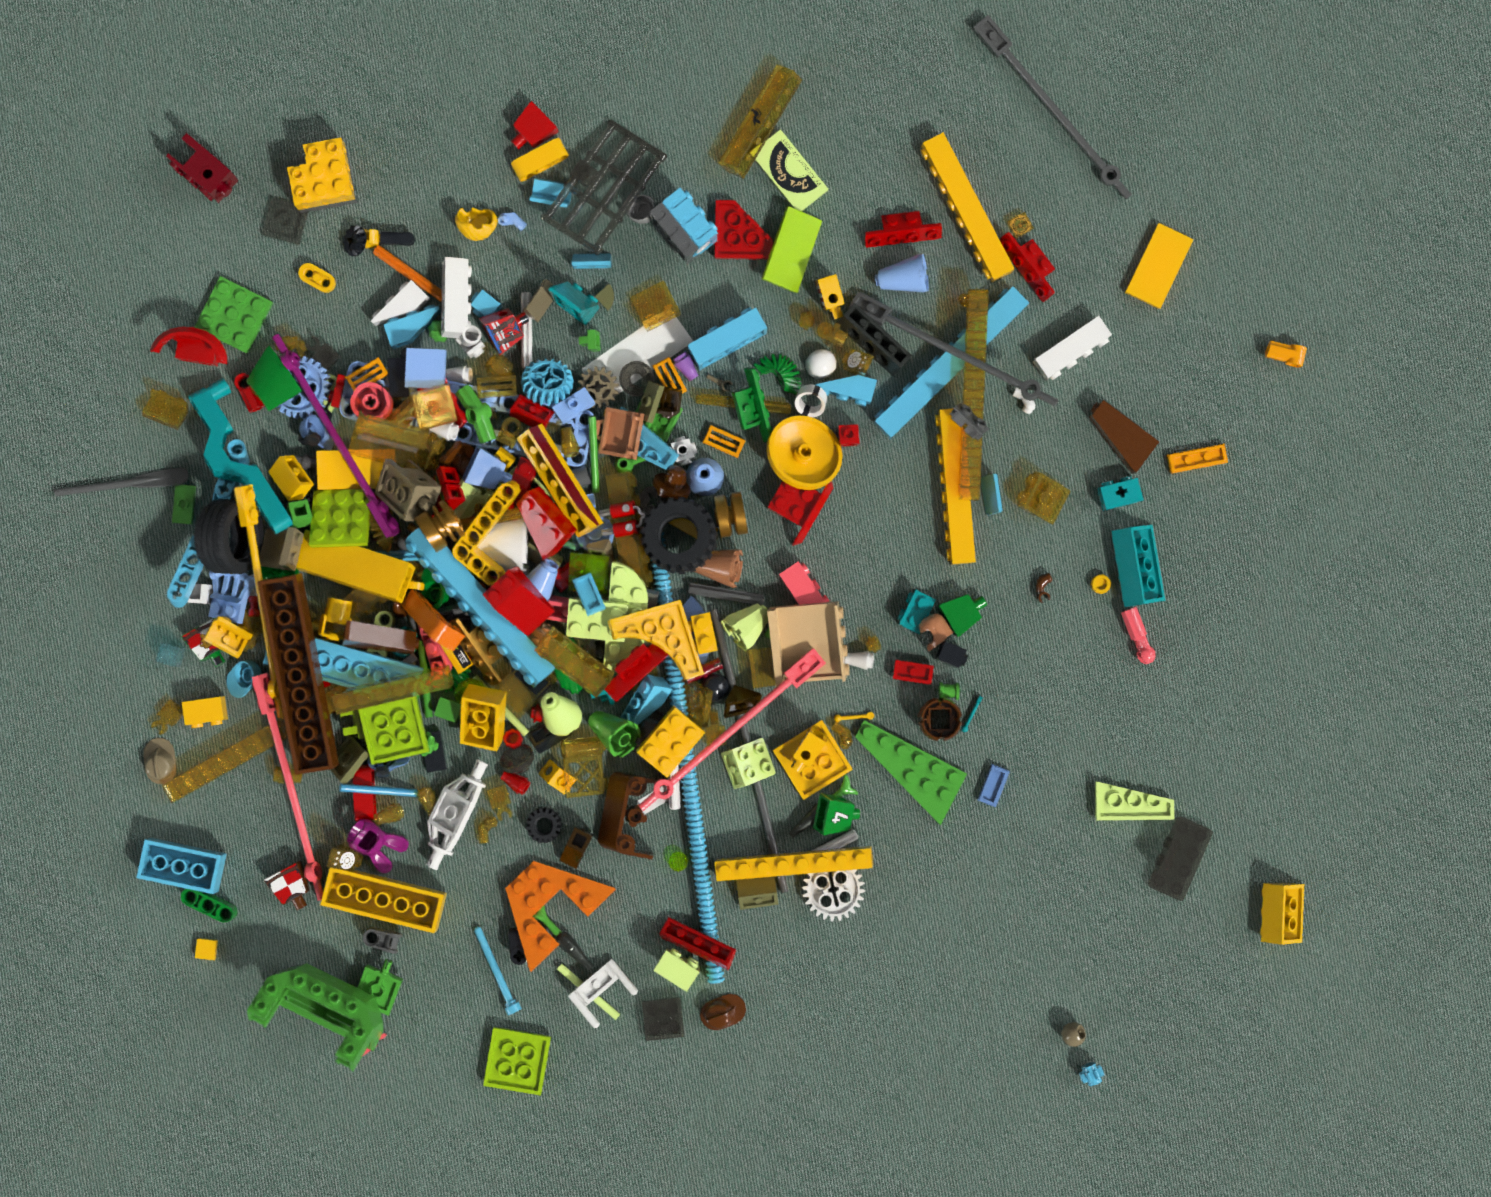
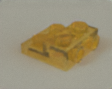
M1034 472L1026 478L1027 486L1024 491L1018 494L1016 506L1053 525L1071 490L1042 473Z

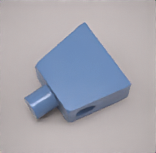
M477 445L462 479L468 484L496 489L499 482L505 483L510 481L512 474L504 471L506 464L501 459Z

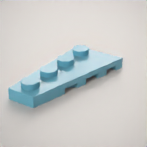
M620 407V410L628 411L624 407ZM643 424L637 456L668 470L680 454Z

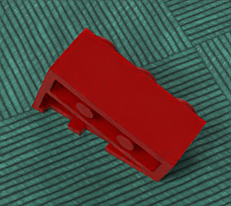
M540 486L527 491L516 503L543 560L556 555L577 531Z

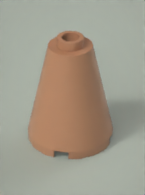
M738 549L712 551L713 556L711 559H707L702 568L699 566L694 571L726 586L736 588L734 583L739 582L743 561L739 560V555L743 556V552Z

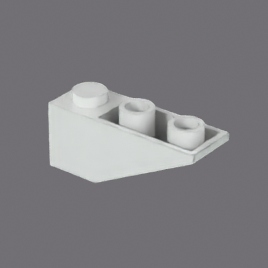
M412 280L409 283L405 282L399 288L400 292L396 296L392 295L386 301L387 305L382 310L378 309L372 315L373 319L371 322L378 326L387 323L389 319L395 317L399 319L406 317V314L409 312H418L430 298Z

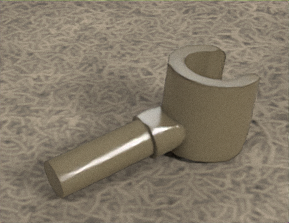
M710 374L707 376V379L721 386V390L724 392H729V390L724 388L725 383L733 385L729 380L722 381Z

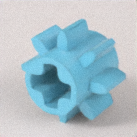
M1090 1062L1081 1067L1083 1072H1079L1083 1083L1087 1082L1088 1086H1094L1102 1082L1101 1077L1104 1076V1072L1100 1065L1096 1066L1095 1062Z

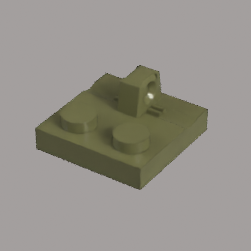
M349 735L337 750L339 765L330 770L341 783L347 784L368 758L369 753L354 736Z

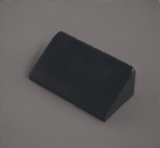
M545 723L528 733L534 748L539 754L572 735V732L567 736L554 735L546 728Z

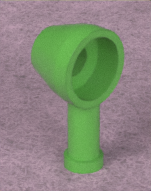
M637 456V460L618 457L615 461V469L618 473L627 475L632 472L634 465L646 460ZM622 461L627 462V466L624 468L620 466Z

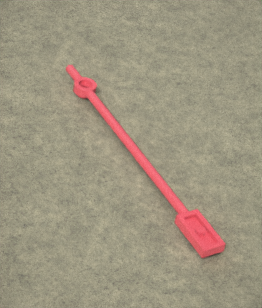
M814 648L809 650L783 673L787 678L671 778L668 780H657L653 786V793L638 806L644 811L658 798H669L673 794L674 784L791 684L798 688L825 665L826 662ZM661 785L666 786V790L664 792H660L659 790Z
M267 672L252 677V686L256 692L261 714L267 715L307 860L304 875L310 882H313L317 900L320 901L323 896L320 881L322 878V868L313 856L274 713L276 711L275 701L268 694L267 687L270 678Z

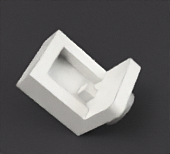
M473 332L465 333L469 341L476 340V335ZM460 338L456 339L470 358L479 357L486 347L481 340L474 347H466L462 344Z

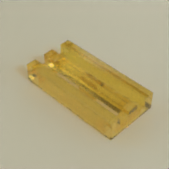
M516 375L477 378L478 398L517 396ZM512 381V384L481 386V383ZM512 388V390L509 391L482 392L484 390Z

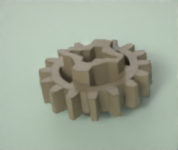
M595 366L593 372L588 368L587 375L581 374L584 378L583 381L578 380V383L582 386L577 388V391L585 387L588 393L595 395V405L592 408L598 404L599 408L602 409V404L604 403L606 406H610L608 401L615 402L613 395H619L615 388L620 386L614 383L617 377H611L613 373L611 370L606 373L605 367H602L601 371H599L598 367ZM601 375L608 378L610 382L602 381ZM593 377L592 382L587 384V381ZM597 383H599L601 386H604L603 388H600V392H597L596 389H592L594 387H597ZM607 391H610L609 395L606 398H604V394Z

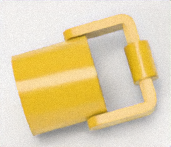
M328 597L325 613L321 615L318 634L326 637L328 640L339 641L343 639V635L339 633H325V624L327 621L345 625L347 620L352 621L350 615L353 602Z

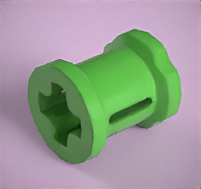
M939 682V700L942 697L959 700V683L943 684Z

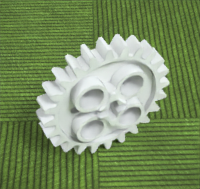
M857 869L831 872L834 886L839 887V890L836 891L839 906L836 907L833 892H829V888L832 887L829 872L809 873L810 879L803 880L808 883V886L802 887V889L807 890L803 897H809L805 904H812L813 906L810 911L818 910L816 916L822 913L823 920L830 916L831 921H834L835 916H837L839 921H841L843 914L846 918H849V911L854 914L856 913L853 908L854 906L861 907L857 901L864 900L860 893H864L865 890L860 889V886L864 885L865 882H859L858 880L862 877V874L856 875ZM839 872H843L847 877L844 883H838L836 880V875ZM820 876H824L828 881L827 885L823 888L817 884V879ZM844 891L848 892L851 896L850 901L847 903L842 902L840 899V895ZM825 895L829 896L832 900L831 905L828 907L823 906L821 903V899Z

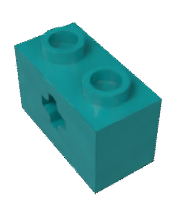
M1132 476L1120 478L1121 482L1114 484L1113 480L1101 483L1102 487L1097 490L1103 511L1143 501L1138 478L1132 479ZM1123 490L1124 494L1121 496L1116 495V491Z

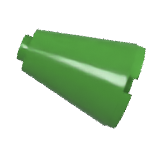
M595 711L589 717L588 724L611 755L624 757L636 747L637 743L635 741L637 737H640V728L633 721L603 711Z

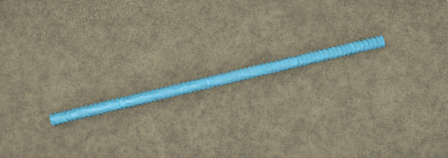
M662 532V544L664 547H666V544L663 543V541H665V538H663L664 532ZM653 563L651 567L654 569L652 573H654L653 579H655L654 585H656L654 590L659 591L658 606L671 603L673 598H671L672 592H670L672 587L669 586L671 580L668 579L670 574ZM667 656L664 663L667 665L665 666V669H667L666 675H668L666 679L672 688L671 696H669V699H671L670 705L672 707L675 705L687 716L689 712H686L688 706L685 705L687 700H685L683 676L673 659ZM693 748L678 764L680 765L679 770L693 759ZM694 767L680 782L683 783L681 789L684 790L682 795L685 797L683 798V801H685L684 807H686L684 812L687 813L685 819L688 820L686 825L689 827L687 828V831H689L688 837L690 838L689 844H691L689 849L692 850L690 855L693 856L691 861L693 862L692 868H694L693 874H695L693 878L696 880L694 885L697 886L695 892L698 893L696 898H698L697 904H699L697 908L700 910L698 915L701 916V919H699V922L702 923L700 925V928H702L701 933L717 940L719 938V935L716 933L718 932V929H716L717 923H715L717 918L714 917L716 911L713 910L715 905L712 903L714 902L712 898L713 893L711 892L712 886H710L712 882L709 880L711 875L708 874L710 871L708 868L709 862H707L708 856H706L708 852L705 850L707 845L704 844L706 839L703 837L705 835V832H703L704 826H702L703 820H701L703 815L700 814L702 809L699 808L701 802L698 800L700 799V796H698L699 790H697L699 786L696 784L698 779L695 778L697 772L694 771L696 769ZM705 961L707 965L706 970L708 971L707 977H709L708 983L723 982L725 978L722 977L724 971L721 970L722 967Z

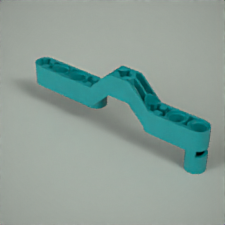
M221 378L209 384L208 388L205 389L203 387L188 395L192 406L210 432L203 454L205 462L216 478L242 483L243 486L253 485L255 504L276 535L293 525L290 516L255 463L246 465L230 461L223 450L227 436L234 431L216 402L231 393L224 378Z

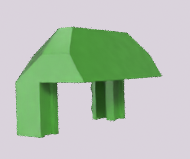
M308 963L278 971L267 977L247 1009L248 1019L261 1024L265 1028L280 1005L345 1037L335 1053V1056H337L336 1063L350 1068L351 1071H354L367 1048L374 1052L383 1033V1020L375 996Z

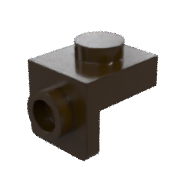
M664 387L660 399V407L657 408L656 413L661 414L664 418H673V416L680 413L682 390Z

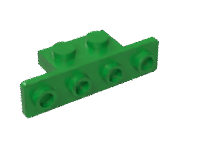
M746 367L744 371L749 387L732 392L739 423L742 430L759 425L763 442H767L773 428L769 424V412L763 401L765 396L762 389H760V377L755 368Z

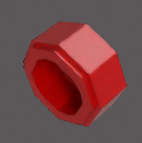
M510 729L505 732L503 740L507 747L515 749L521 746L523 737L518 730Z

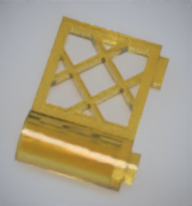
M597 736L561 741L566 798L604 794V790L607 789V778H603L602 754L606 748ZM597 760V768L592 773L586 766L590 761ZM576 762L581 767L573 775L569 772V763ZM583 769L590 774V777L584 784L577 779ZM593 778L598 781V790H590L587 787ZM574 780L582 785L577 792L570 793V785Z

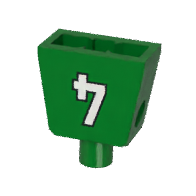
M820 793L813 828L822 835L848 831L851 828L852 820L860 818V810L855 808L854 803L844 797Z

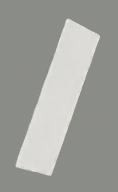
M668 308L581 370L585 375L588 374V368L593 372L595 366L598 367L599 371H601L602 367H605L606 373L611 370L613 372L611 377H617L614 383L620 386L615 388V390L621 393L654 370L652 365L667 357L671 358L687 347L688 344L692 343L693 340L672 310ZM601 375L602 381L610 382L608 378ZM597 383V387L594 388L597 392H600V388L604 386ZM607 391L603 397L606 398L610 391Z

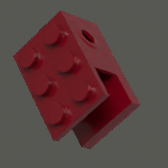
M186 133L181 139L194 154L182 165L168 153L166 155L170 160L168 164L195 189L198 188L208 200L212 201L214 199L219 203L232 192V187L239 180L230 169Z

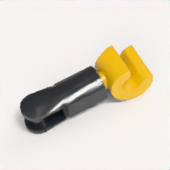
M364 229L367 238L365 248H375L379 245V242L381 245L412 246L415 243V237L410 232L381 231L379 234L378 230Z

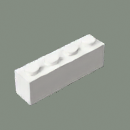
M1097 316L1037 357L1033 363L1045 380L1049 378L1054 380L1062 374L1060 371L1063 368L1067 367L1069 370L1077 364L1076 360L1082 356L1085 359L1091 355L1094 347L1098 345L1101 348L1109 342L1108 338L1112 334L1100 316Z

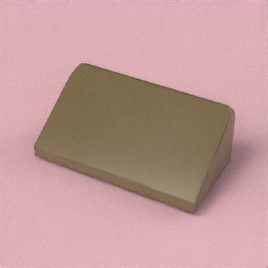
M548 279L543 280L522 310L537 323L553 302L549 288L554 285Z
M609 539L587 544L589 556L600 557L602 560L610 563L615 561Z

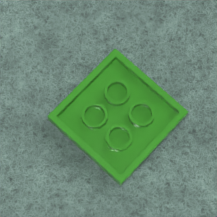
M220 276L195 328L205 330L216 336L220 341L248 354L273 302Z

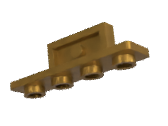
M458 618L450 620L449 623L465 633L466 636L461 641V647L470 655L472 663L482 672L484 680L491 686L500 683L502 680L492 667V664L503 656L498 651L497 646L493 641H489L485 637L484 631L479 626L468 632Z

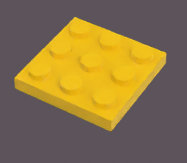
M822 720L812 726L828 736L827 741L811 766L805 765L801 773L795 771L791 765L795 760L793 757L794 752L810 727L773 750L803 800L853 770ZM803 751L806 755L810 754L808 751Z

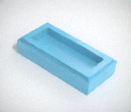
M591 572L572 580L587 616L606 609Z

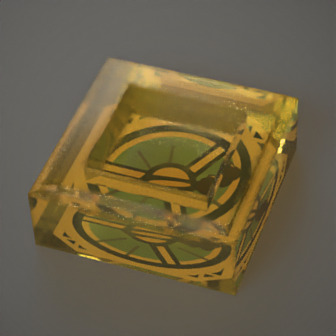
M1025 212L1007 222L1016 239L1034 229Z

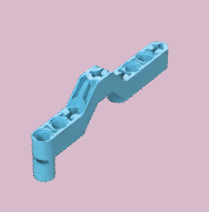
M238 439L230 441L227 446L230 461L249 465L250 459L243 441ZM218 478L212 501L216 499H234V488L239 487L241 483ZM194 535L187 546L167 591L170 603L177 608L185 606L204 566L196 553ZM192 558L198 559L195 564H189ZM190 576L188 581H181L182 577Z

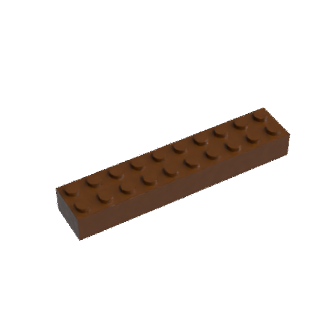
M302 573L258 581L295 775L334 769L339 765Z

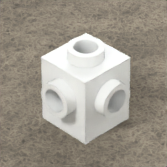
M685 436L674 439V443H671V446L680 454L676 459V464L683 466L692 463V460L695 459L694 454L697 453L695 442L691 443L689 438L685 439ZM680 447L686 448L684 454L679 452Z

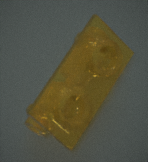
M433 432L427 435L424 447L427 449H422L418 460L419 466L424 468L423 471L425 473L438 467L439 458L445 448L446 439L443 437L439 439L437 434Z

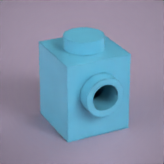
M481 290L480 293L476 292L471 299V306L474 309L472 312L479 318L498 312L502 308V305L484 290Z

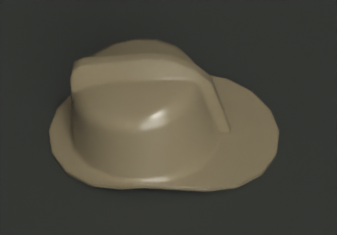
M164 738L152 739L144 748L145 772L147 777L156 784L169 783L176 774L173 745Z

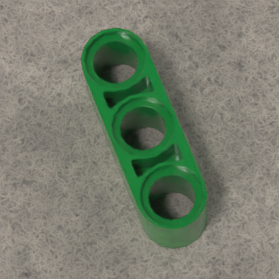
M185 889L181 893L182 903L219 922L226 923L237 916L236 906L216 895L191 889ZM189 891L195 893L196 898L194 901L189 899ZM207 899L212 901V909L206 907ZM224 908L230 910L231 915L229 918L223 915Z

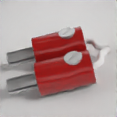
M633 500L610 504V509L599 510L600 517L611 515L614 519L635 515L636 509L640 515L644 516L640 518L639 524L636 519L614 523L613 528L603 529L602 535L614 534L618 538L639 534V527L642 526L645 512H641Z

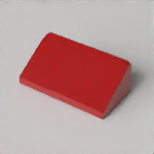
M519 394L511 407L509 415L531 427L543 424L546 429L554 411L541 406L537 402L533 403L531 399Z

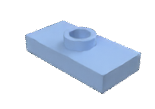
M584 387L553 406L552 410L561 423L565 424L594 406L595 401Z

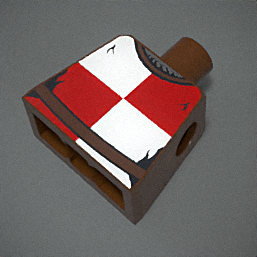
M301 861L264 879L266 885L282 905L292 901L297 911L307 906L302 895L310 891V887L304 875Z

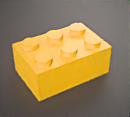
M468 684L461 698L460 744L498 751L504 737L506 691Z
M674 705L636 751L664 776L668 777L705 734V731Z

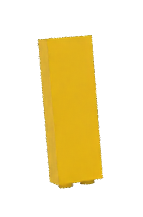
M305 530L296 566L297 570L402 604L414 574L415 566L409 562L359 546L311 548L309 546L310 531Z

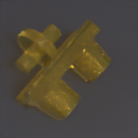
M823 322L817 328L818 336L821 339H826L825 345L829 347L833 343L842 348L848 336L847 333L840 330L841 325L835 323L833 327L830 323Z

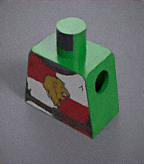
M212 618L184 634L181 638L200 661L211 659L214 666L217 667L226 662L221 654L222 650L203 640L212 621L215 619Z

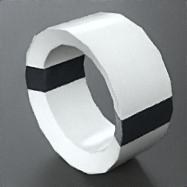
M805 385L798 390L795 407L803 416L817 417L824 412L827 394L817 385ZM806 394L815 395L820 399L821 404L813 407L808 406L802 401L801 397Z

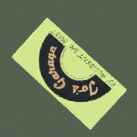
M781 129L750 154L794 209L802 212L828 191L826 185Z

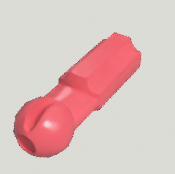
M1137 607L1122 611L1121 615L1130 638L1134 640L1137 648V659L1143 664L1153 662L1156 653L1148 643L1146 638L1147 632Z

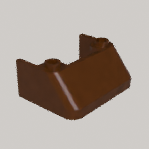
M615 772L610 776L598 835V842L601 847L621 854L653 860L654 853L636 850L634 838L630 835L622 834L629 795H642L646 790L647 783L654 784L659 779L625 772Z

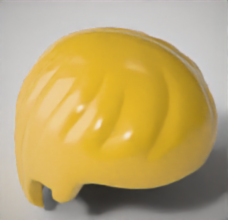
M472 207L470 211L465 212L461 208L455 216L458 230L467 239L472 241H481L488 238L495 230L498 222L496 214L491 209L478 210Z

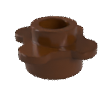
M638 805L631 810H626L625 816L628 817L631 827H636L638 823L647 821V816L644 815Z

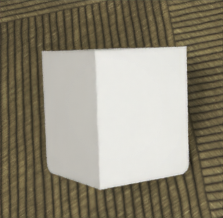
M195 584L188 603L211 604L212 598H210V595L213 593V585Z

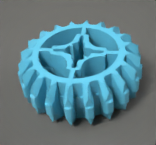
M545 357L544 361L537 359L536 363L531 362L529 366L525 367L521 376L523 393L526 394L528 399H532L533 403L540 402L541 406L543 403H547L548 406L551 403L556 405L559 401L568 398L573 390L571 370H568L567 365H562L561 360L556 363L554 358L551 361H547Z

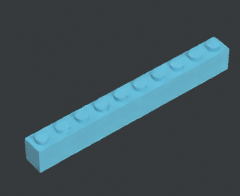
M1014 287L1010 290L1004 289L999 294L1001 299L996 303L992 301L985 308L987 312L982 317L978 315L971 322L973 326L969 330L964 328L957 335L959 339L955 343L951 341L949 345L975 357L1029 302ZM946 351L941 357L937 355L930 362L932 366L927 371L923 368L916 375L918 379L913 384L909 382L902 389L904 393L900 397L896 395L888 403L890 407L886 411L882 408L874 416L876 418L874 424L891 439L968 363Z
M420 527L408 535L404 542L408 551L417 556L420 564L432 573L433 579L442 584L446 593L458 602L459 608L468 613L472 622L484 631V635L489 641H493L500 654L510 660V664L515 670H519L527 684L535 688L555 670L553 664L527 635L491 606L483 596L486 592L484 587L463 564L455 559L448 547L436 553Z

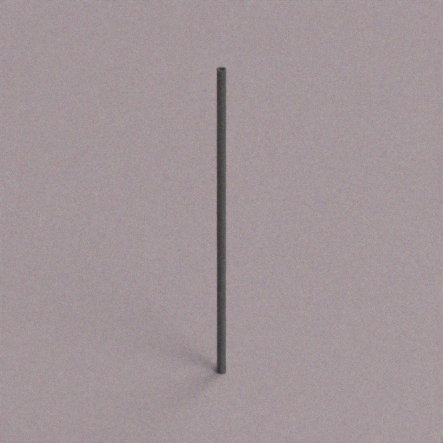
M718 609L710 611L731 692L734 685H736ZM744 714L737 715V720L740 719ZM747 724L740 728L743 744L751 742ZM760 780L753 784L771 854H779ZM777 876L781 893L788 892L785 876Z

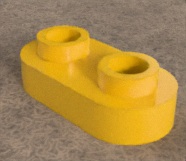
M305 263L299 268L298 274L303 282L323 293H329L334 290L336 281L331 274L311 263ZM308 271H312L311 277H307ZM328 280L329 285L324 287V281Z

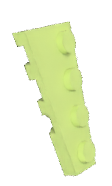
M1095 781V820H1174V800Z

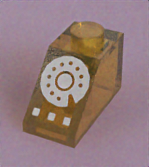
M852 349L850 354L846 352L841 363L844 364V370L854 375L865 377L874 356Z
M337 845L331 849L327 867L354 871L357 867L360 868L363 856H360L361 853L350 847Z

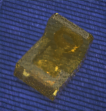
M297 336L281 337L288 350L296 348L300 357L306 356L305 351H307L304 340Z

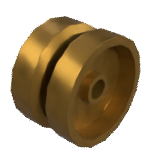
M741 492L731 493V506L727 505L724 494L714 496L716 505L714 511L721 538L731 536V524L735 525L738 535L747 534L748 530Z

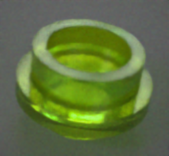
M682 852L673 853L669 857V866L674 871L684 870L688 864L687 856Z

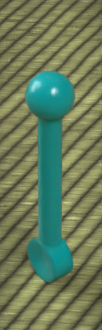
M978 696L965 725L961 727L962 732L968 731V726L982 701V696Z

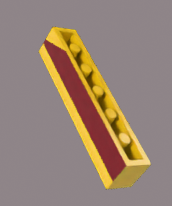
M543 424L529 428L516 438L562 513L577 529L575 534L578 538L592 532L604 523Z

